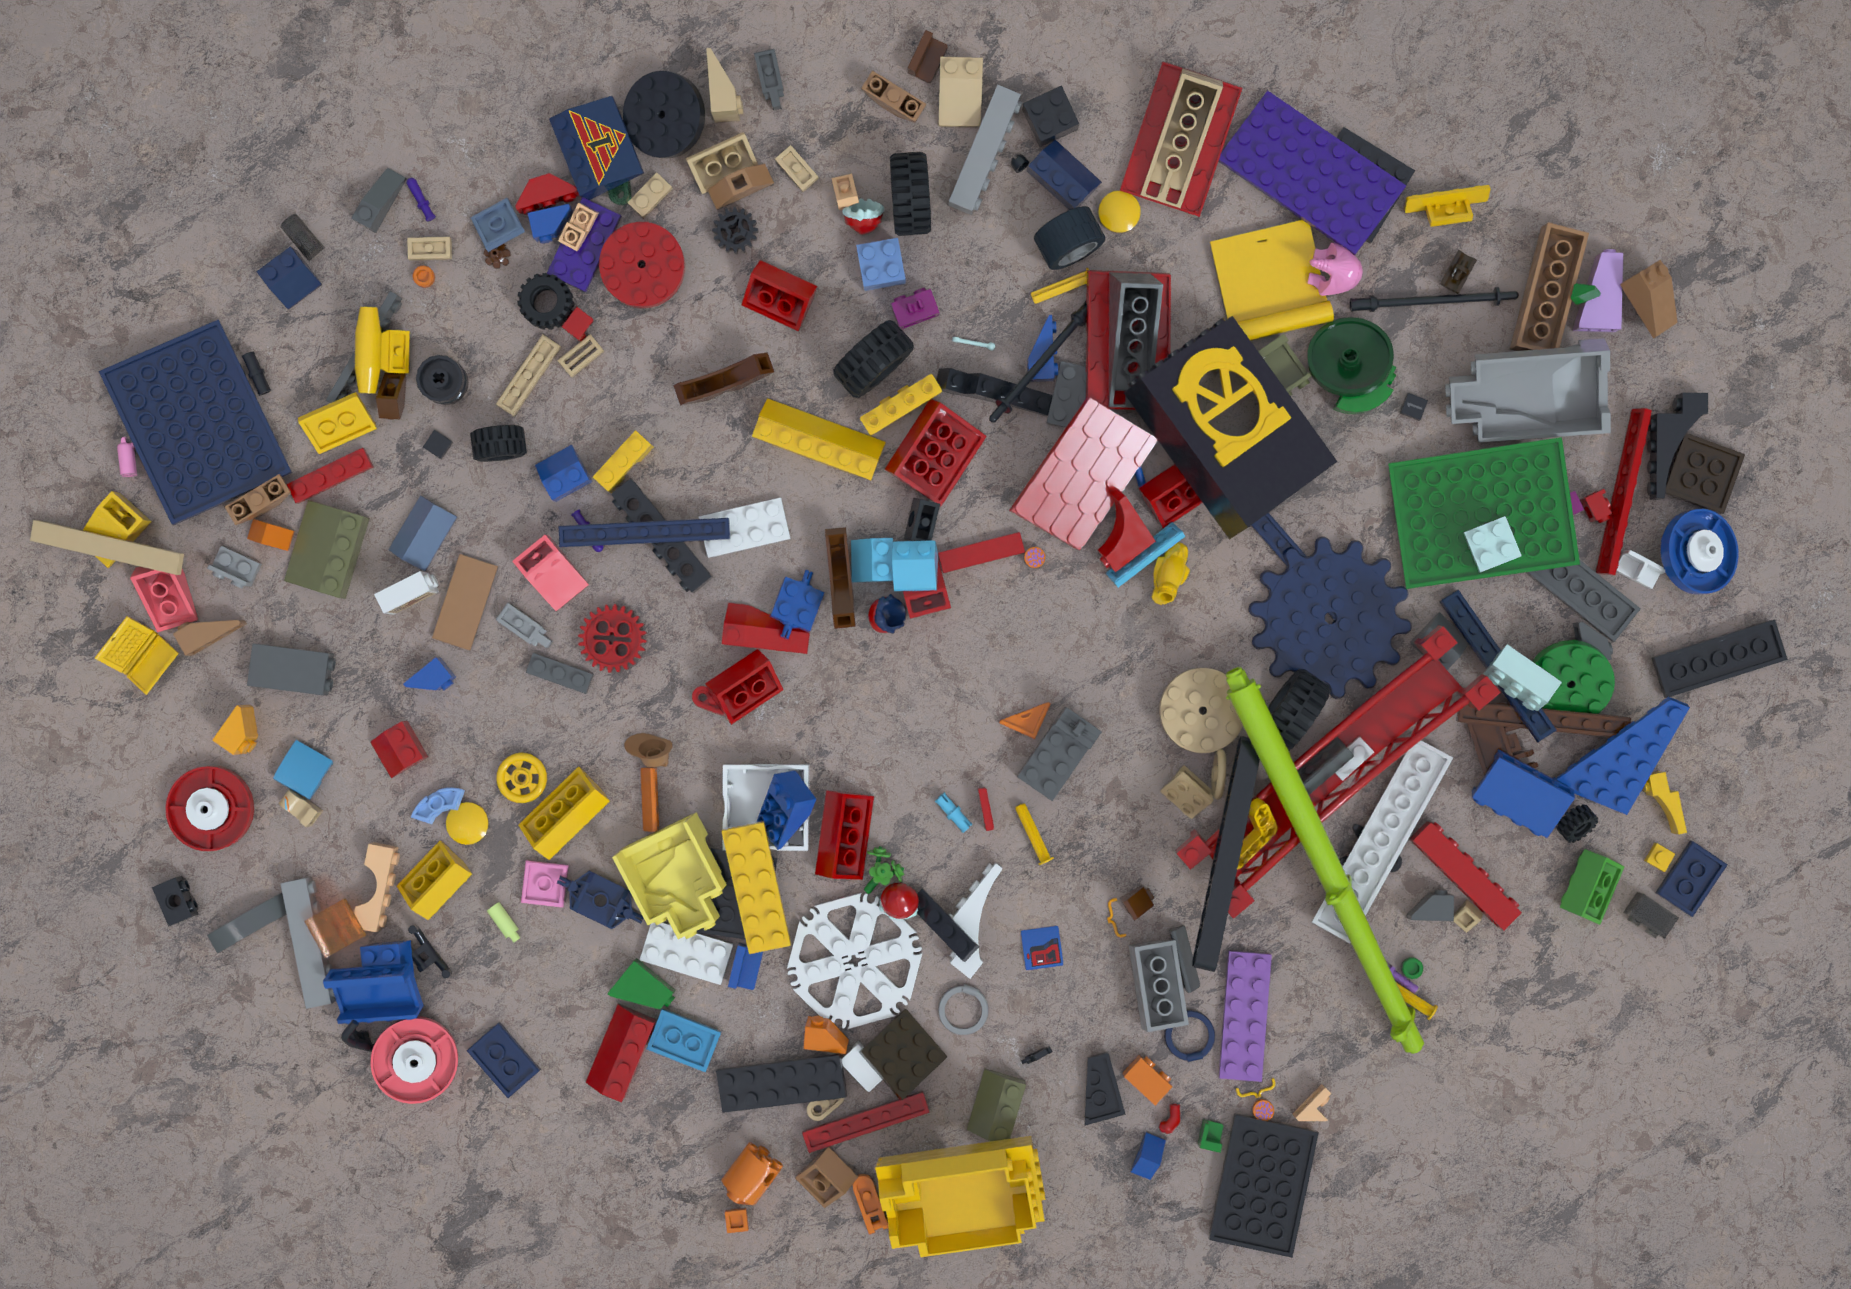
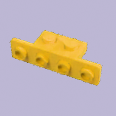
M1478 185L1470 188H1457L1449 191L1406 197L1404 211L1405 213L1426 211L1430 227L1472 221L1473 213L1470 204L1488 201L1491 188L1490 185Z
M930 374L910 387L908 385L902 387L897 391V395L892 398L890 396L884 398L879 402L880 405L861 416L860 420L869 435L877 433L942 393V389L934 376Z

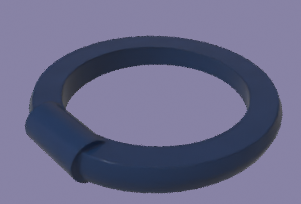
M1187 1010L1188 1017L1201 1020L1207 1027L1208 1041L1201 1051L1188 1054L1180 1052L1172 1042L1173 1028L1165 1029V1042L1174 1056L1181 1060L1192 1062L1203 1059L1211 1051L1215 1042V1030L1211 1021L1204 1014Z

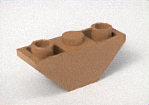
M873 70L861 88L885 110L899 118L914 123L926 107V103Z
M761 164L745 167L725 176L712 186L708 192L718 210L774 184L766 165Z
M278 474L226 505L225 509L234 524L239 525L260 517L277 507L287 498L291 491L281 474Z

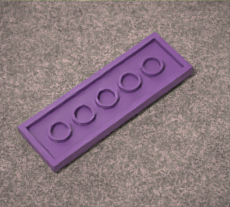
M1228 950L1219 1064L1220 1079L1262 1082L1271 954Z

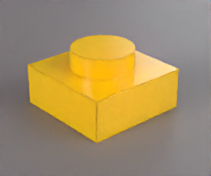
M1654 843L1644 861L1665 872L1675 853L1658 843Z

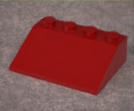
M930 399L884 470L932 502L939 503L941 507L987 436L941 402Z

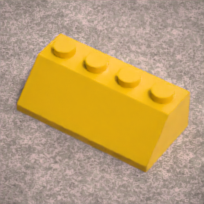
M578 766L518 826L533 849L550 860L610 800L603 790Z

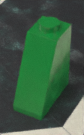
M636 958L607 994L610 997L661 1009L663 1005L668 1007L675 999L672 994L676 990Z

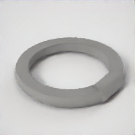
M966 984L952 987L945 992L939 1002V1018L944 1027L954 1034L969 1035L975 1033L982 1028L987 1020V1000L978 988ZM963 992L975 996L981 1003V1017L975 1025L969 1028L955 1027L946 1018L945 1005L948 999L956 993Z

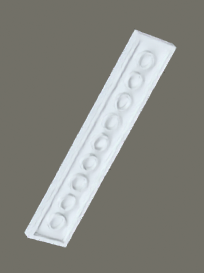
M1423 741L1418 742L1405 754L1343 865L1345 873L1349 874L1352 878V888L1365 916L1453 760V757ZM1324 899L1312 923L1350 944L1351 942L1333 906L1327 905Z

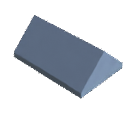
M420 495L388 550L400 559L426 571L456 521L457 516Z

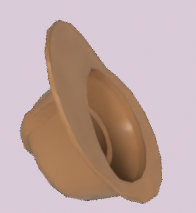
M646 733L632 735L624 743L627 753L640 758L642 763L649 768L666 767L668 765L669 753L673 748L670 740Z

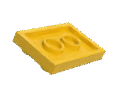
M357 392L298 417L300 426L318 454L377 429L374 420Z

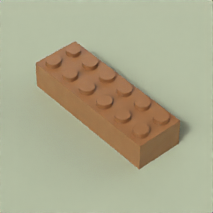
M1549 222L1541 227L1510 350L1527 351L1560 348L1572 302V291L1578 279L1589 233Z

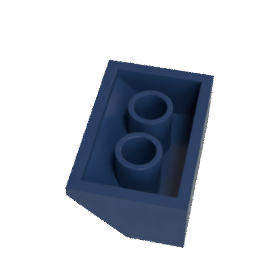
M1054 140L1044 148L1028 165L1027 169L1031 176L1069 210L1080 207L1102 183L1057 140Z

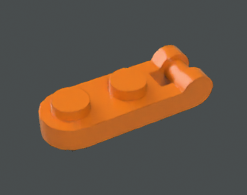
M867 1174L858 1175V1178L853 1183V1191L869 1235L876 1233L875 1230L883 1228V1230L887 1229L888 1219L885 1212L882 1211L873 1179ZM878 1215L879 1220L872 1222L871 1217Z

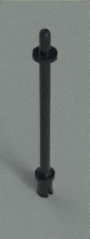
M1495 287L1491 293L1377 299L1374 295H1369L1368 298H1350L1349 306L1351 312L1366 310L1375 312V310L1381 307L1493 301L1495 306H1499L1501 300H1515L1519 297V293L1516 291L1500 292L1499 287Z
M1086 300L1077 311L1071 314V322L1005 399L999 398L995 401L997 408L989 417L991 423H995L1003 413L1009 414L1013 411L1011 407L1013 401L1077 326H1084L1086 324Z

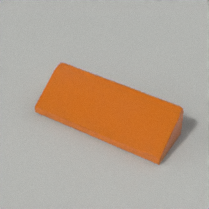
M641 768L643 830L657 832L659 830L657 768Z

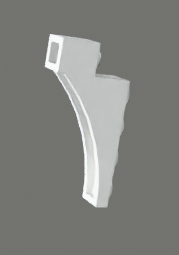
M996 862L993 865L990 863L982 872L984 877L981 881L978 882L976 880L969 888V891H971L970 895L967 898H961L956 905L958 910L954 915L949 914L977 944L982 908L993 882L1003 869ZM979 948L966 962L962 961L953 951L949 955L951 957L950 963L970 979L983 963V959L979 956Z

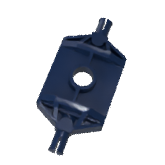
M590 870L575 881L560 875V880L557 881V884L568 888L571 910L610 929H614L626 919L629 920V918L640 924L642 923L643 916L632 909L631 893L628 889ZM602 894L607 898L604 906H597L595 904L594 898L597 895Z

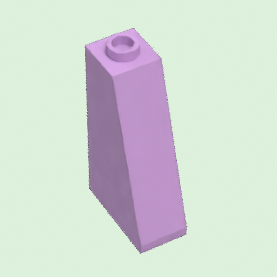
M1606 249L1595 257L1587 285H1595L1601 292V295L1580 304L1573 325V331L1616 332L1621 329L1622 287L1620 284L1623 281V253H1616L1615 249Z

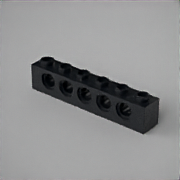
M631 478L611 494L614 498L612 503L619 511L623 509L627 513L625 518L628 522H642V519L647 515H650L653 521H667ZM633 499L639 501V507L636 510L629 509V502ZM685 542L651 543L655 547L652 550L660 560L664 558L668 563L665 567L673 576L678 575L681 579L679 584L686 592L690 590L692 593H695L713 578ZM672 548H677L680 552L679 557L674 560L670 559L669 551ZM686 564H690L693 567V572L689 576H685L682 572V568Z

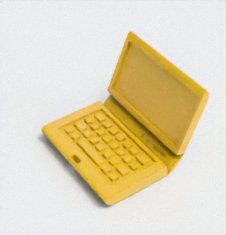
M126 616L95 656V659L124 673L129 680L147 695L179 652L153 629Z

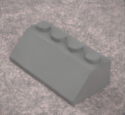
M1176 940L1148 941L1129 945L1141 1029L1146 1032L1189 1025Z

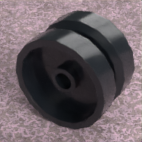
M431 356L423 361L417 370L416 382L418 389L422 395L437 404H455L467 392L469 381L466 371L460 364L448 356Z

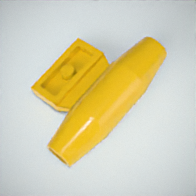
M360 307L355 330V373L358 393L376 394L380 370L387 373H409L410 331L386 330L381 333L377 307Z

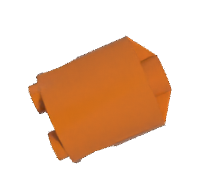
M749 1142L721 1179L723 1185L727 1188L726 1195L733 1202L742 1205H755L782 1169L783 1164L777 1159H772L768 1156L770 1152L761 1145L757 1147L752 1142Z

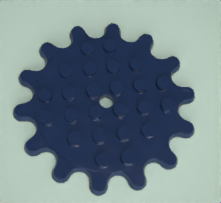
M1321 536L1316 539L1315 550L1310 556H1302L1294 547L1285 549L1283 557L1287 567L1283 573L1277 574L1270 570H1265L1261 573L1260 581L1268 588L1269 596L1264 601H1254L1249 605V613L1254 617L1261 618L1265 623L1264 630L1252 638V645L1256 649L1270 648L1274 651L1275 660L1269 667V672L1273 677H1281L1288 671L1295 672L1298 669H1305L1329 686L1330 695L1333 698L1340 699L1345 695L1346 683L1351 679H1357L1365 688H1373L1377 683L1373 669L1378 662H1385L1389 665L1399 663L1400 654L1392 647L1391 641L1395 635L1409 633L1412 629V624L1408 619L1398 617L1395 609L1397 604L1408 598L1409 593L1404 586L1390 587L1386 584L1385 576L1391 569V562L1387 558H1380L1373 564H1367L1362 559L1363 544L1360 541H1351L1344 552L1336 553L1331 548L1330 540L1327 537ZM1328 612H1334L1336 615V621L1333 624H1328L1325 621V615Z

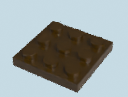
M1686 433L1677 448L1668 473L1665 494L1712 510L1718 514H1724L1745 454Z
M904 1009L859 1051L900 1101L905 1099L947 1058V1055L907 1009Z

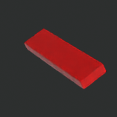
M1018 532L939 552L938 555L942 571L947 573L1025 553L1021 534Z

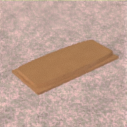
M459 554L432 636L433 639L471 650L498 566Z

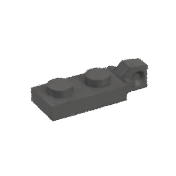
M775 49L756 52L754 56L763 96H765V100L771 99L773 111L782 109L779 97L784 96V89Z

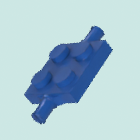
M805 570L802 581L784 577L770 617L779 620L785 625L780 635L784 639H789L792 628H799L810 632L825 592L815 589L809 584L813 572H809V570Z

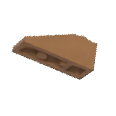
M245 620L186 622L180 625L178 631L173 633L185 656H193L245 626L247 623Z

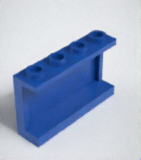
M1499 749L1494 755L1493 764L1477 788L1473 787L1472 798L1477 804L1481 806L1486 805L1492 808L1496 814L1500 816L1505 815L1516 825H1523L1529 828L1533 834L1537 836L1542 835L1546 838L1549 837L1575 799L1574 790Z
M410 963L330 969L323 980L325 989L332 988L340 1010V1014L336 1019L338 1024H349L353 1019L357 1022L367 1023L400 1019L412 1020L418 1017L424 1006Z

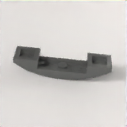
M278 894L208 934L207 936L217 954L287 915L283 894Z

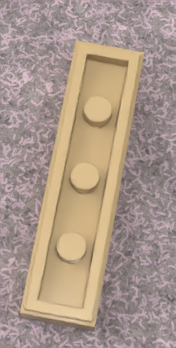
M542 334L496 405L515 417L561 346Z

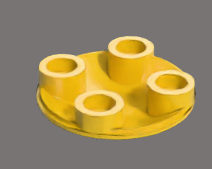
M1113 191L1107 194L1102 199L1098 210L1101 225L1116 233L1130 231L1138 223L1141 213L1137 199L1132 194L1123 191Z
M470 802L460 803L458 810H450L448 813L446 829L454 841L464 845L474 844L486 835L488 817L483 807Z

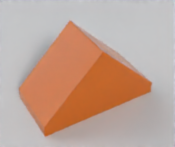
M253 519L247 539L289 551L295 531Z

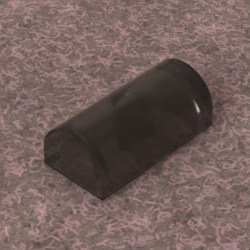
M291 215L282 222L280 228L308 261L325 248L299 215Z

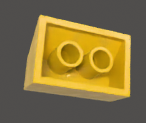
M440 840L397 885V888L410 909L429 920L452 897L458 888L467 881L472 873L467 865Z

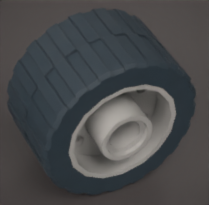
M1087 206L1076 207L1060 214L1044 224L1034 235V241L1051 270L1066 268L1083 260L1101 247L1106 238L1090 207Z

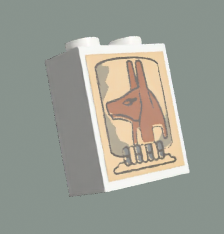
M419 571L374 595L383 613L394 615L438 593L437 586L439 584L434 575Z

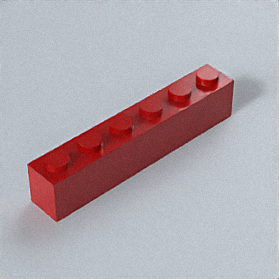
M1426 821L1409 840L1499 929L1505 931L1522 913L1518 909L1520 905L1512 897L1507 898L1503 894L1504 889L1498 883H1492L1488 879L1489 874L1483 868H1477L1472 863L1474 859L1468 853L1459 851L1457 849L1459 844L1451 837L1447 839L1442 834L1444 830L1436 822L1432 824Z

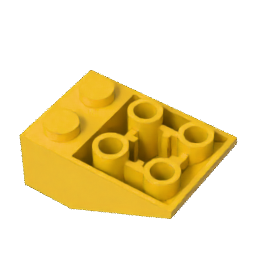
M111 491L97 506L83 530L134 542L152 521L121 493ZM95 556L107 568H110L115 560Z

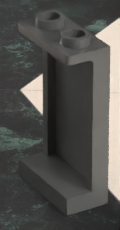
M252 643L247 686L328 695L333 688L331 672L335 669L336 659L333 658V653Z

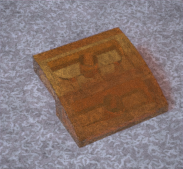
M346 898L304 921L325 958L366 936Z

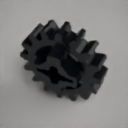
M733 207V212L725 209L726 214L724 216L720 213L718 214L720 221L714 220L713 222L717 228H713L712 232L718 234L714 237L715 242L721 241L718 246L720 249L726 246L727 253L731 249L734 250L735 254L738 253V249L745 253L746 246L753 247L751 240L757 241V237L754 234L758 233L759 230L753 227L757 222L756 220H751V213L745 215V209L743 208L740 212H737L736 207ZM735 217L734 220L727 222L728 219ZM744 220L749 225V231L743 228ZM738 227L740 232H736L733 235L731 229ZM722 230L728 234L727 241L722 237ZM742 239L744 240L743 242L736 244L737 241H740Z

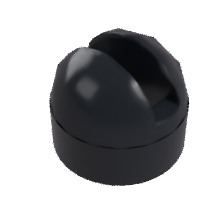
M1016 154L1017 158L1012 157L1011 166L1016 173H1020L1029 165V161L1022 154Z

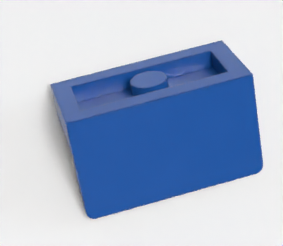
M739 943L728 987L754 990L763 952L749 954L747 945Z

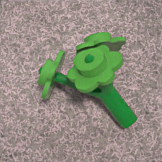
M881 846L867 851V854L877 856L874 867H871L869 870L872 879L864 888L866 893L871 894L879 882L882 885H888L893 875L897 876L900 883L903 882L902 876L905 874L904 868L900 863L896 864L895 860H892L893 871H890L891 867L888 863H880L881 856L890 857L891 853L886 852V849Z

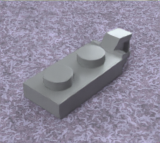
M510 603L505 605L496 618V621L529 644L537 646L540 643L545 648H549L553 643L551 639L544 635L546 630L543 626Z

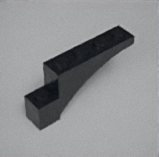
M939 368L936 379L942 392L996 403L995 401L999 398L1005 399L1017 385L982 373H965L952 368ZM1025 387L1013 401L1011 407L1048 416L1053 395Z
M1708 393L1677 394L1673 400V410L1676 411V414L1657 413L1651 415V422L1648 426L1650 440L1647 444V450L1650 453V461L1647 464V472L1650 474L1647 493L1650 495V500L1665 498L1666 482L1673 456L1688 430L1701 416L1708 414Z

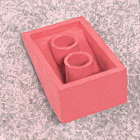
M140 566L135 568L130 579L157 632L198 620L183 569L181 575H175Z

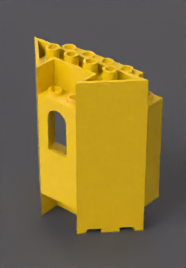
M1032 1136L879 1157V1161L876 1163L875 1170L878 1178L879 1199L882 1211H886L889 1239L892 1249L918 1245L920 1257L1019 1244L1022 1243L1021 1234H1025L1024 1230L1036 1229L1037 1222L1045 1221L1042 1200H1046L1038 1150L1033 1149Z

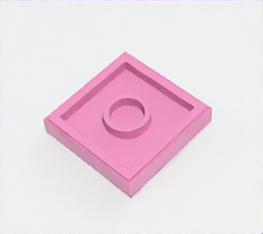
M526 860L521 903L563 908L566 887L557 884V881L560 880V875L565 878L568 877L569 865Z

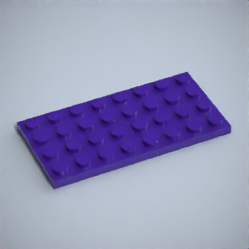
M1268 90L1221 152L1218 161L1354 255L1357 254L1406 188V185Z

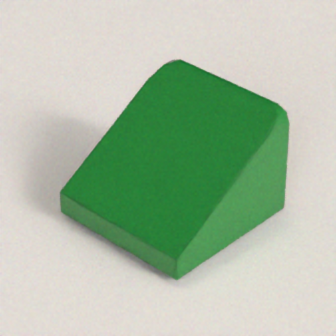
M1576 283L1574 284L1571 300L1576 305L1599 297L1601 292L1595 285Z

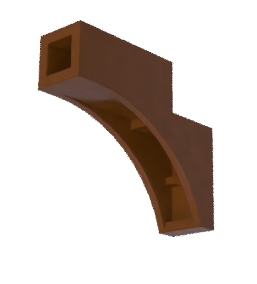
M768 352L753 354L728 367L694 379L679 382L673 386L680 406L709 401L725 392L740 390L774 373V369Z
M846 527L825 529L834 629L856 627Z

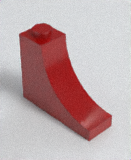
M1118 489L1111 493L1116 507V520L1113 530L1106 542L1097 549L1102 556L1099 558L1106 569L1110 567L1114 572H1117L1156 542L1127 497Z

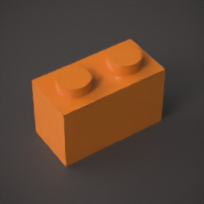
M1138 1055L1122 1074L1156 1106L1172 1088L1169 1082L1171 1078L1164 1071L1159 1073L1153 1068L1156 1064L1147 1056L1143 1058L1141 1055Z

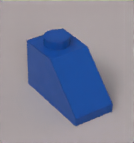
M570 204L528 213L532 235L536 242L540 241L542 244L553 241L552 238L558 237L573 213Z
M435 657L403 683V685L409 688L442 689L445 691L454 684L452 680L456 676L441 657Z

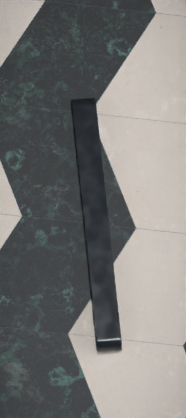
M1240 736L1237 743L1192 959V967L1215 972L1219 960L1260 762L1249 737Z

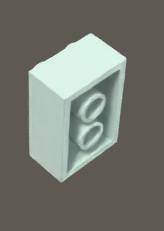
M1506 645L1496 655L1484 672V675L1494 685L1504 688L1507 695L1513 698L1517 697L1526 708L1538 711L1548 703L1562 683L1509 645Z

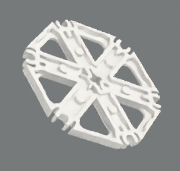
M862 892L814 905L820 913L811 908L810 912L814 915L813 919L809 920L805 916L802 917V920L808 925L805 926L799 921L787 969L796 967V969L788 971V975L796 974L798 977L796 981L791 982V986H796L799 983L801 985L793 988V990L819 1016L829 1018L832 1015L831 1021L835 1023L836 1019H841L843 1021L842 1028L846 1027L847 1020H849L848 1029L895 1016L890 1008L894 1012L899 1013L900 1010L896 1007V1003L903 1002L904 1005L908 1004L907 1000L902 997L903 995L909 1000L911 999L922 953L913 954V952L921 951L922 947H914L912 945V942L918 940L919 936L909 937V935L917 932L904 919L892 920L901 929L899 937L870 945L876 919L880 914L885 913L880 911V906L877 905L879 896H876L875 901L870 903L867 901L868 893H865L863 901H860ZM849 905L856 908V916L850 939L828 919L827 914L829 911ZM807 934L814 935L833 954L806 963L799 959L803 939ZM852 955H855L856 958L866 957L858 962V966H854L853 963L844 964L852 959ZM900 959H907L910 962V969L906 984L901 988L897 987L877 966ZM840 976L833 1004L828 1008L823 1007L809 993L808 987L813 983ZM860 982L882 1003L880 1011L863 1016H856L854 1014L853 1008Z

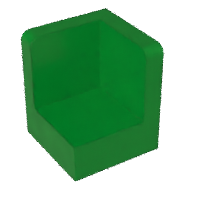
M1202 1120L1197 1142L1199 1148L1221 1153L1222 1143L1220 1140L1224 1127L1222 1123Z

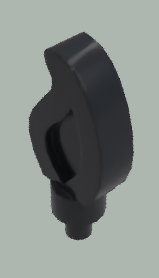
M1050 1046L1044 1047L1025 1056V1059L1021 1060L1022 1064H1030L1053 1051Z

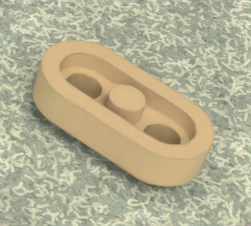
M844 1098L809 1102L807 1114L811 1119L820 1121L841 1105ZM820 1105L822 1110L816 1112L814 1106Z

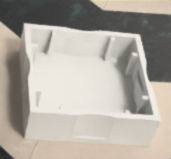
M724 764L723 798L725 812L723 829L757 823L774 774L796 771L809 788V764ZM809 817L787 843L777 851L809 850ZM768 838L770 849L777 850Z

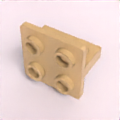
M1185 765L1161 789V793L1191 819L1214 801L1212 790Z

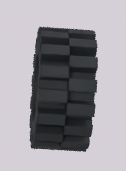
M1585 804L1577 805L1576 808L1570 809L1569 813L1566 812L1565 816L1558 822V826H1556L1559 833L1568 843H1575L1576 840L1580 841L1582 837L1585 838L1588 832L1591 833L1593 831L1592 828L1597 826L1598 817Z

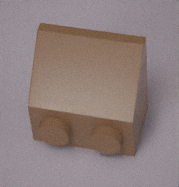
M829 1147L819 1153L795 1177L824 1208L843 1196L858 1178L853 1170Z

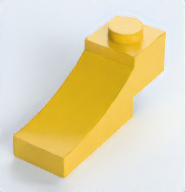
M1652 772L1643 787V791L1646 792V795L1653 796L1659 803L1667 817L1671 833L1678 835L1687 833L1679 792L1669 790L1666 772Z

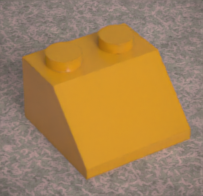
M237 705L212 741L232 755L250 753L256 746L255 740L258 737L253 706Z

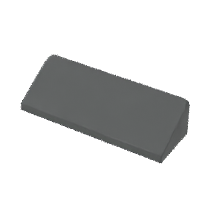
M1338 736L1297 770L1308 795L1354 757Z
M1185 926L1171 928L1169 931L1171 939L1176 940L1184 989L1186 992L1191 993L1200 987V981L1196 968L1192 967L1193 954Z

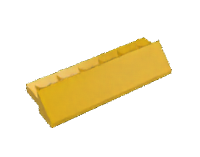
M768 398L758 415L759 418L752 434L753 438L870 481L873 478L886 444L885 441Z

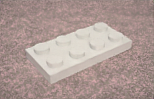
M781 498L699 516V519H730V539L704 541L708 558L791 539Z
M662 922L658 925L652 923L640 960L721 985L734 943L698 932L691 938L686 939L684 936L677 939L669 923Z

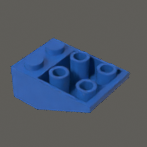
M796 771L774 774L757 822L764 821L767 836L777 850L787 843L811 815L816 802V797Z

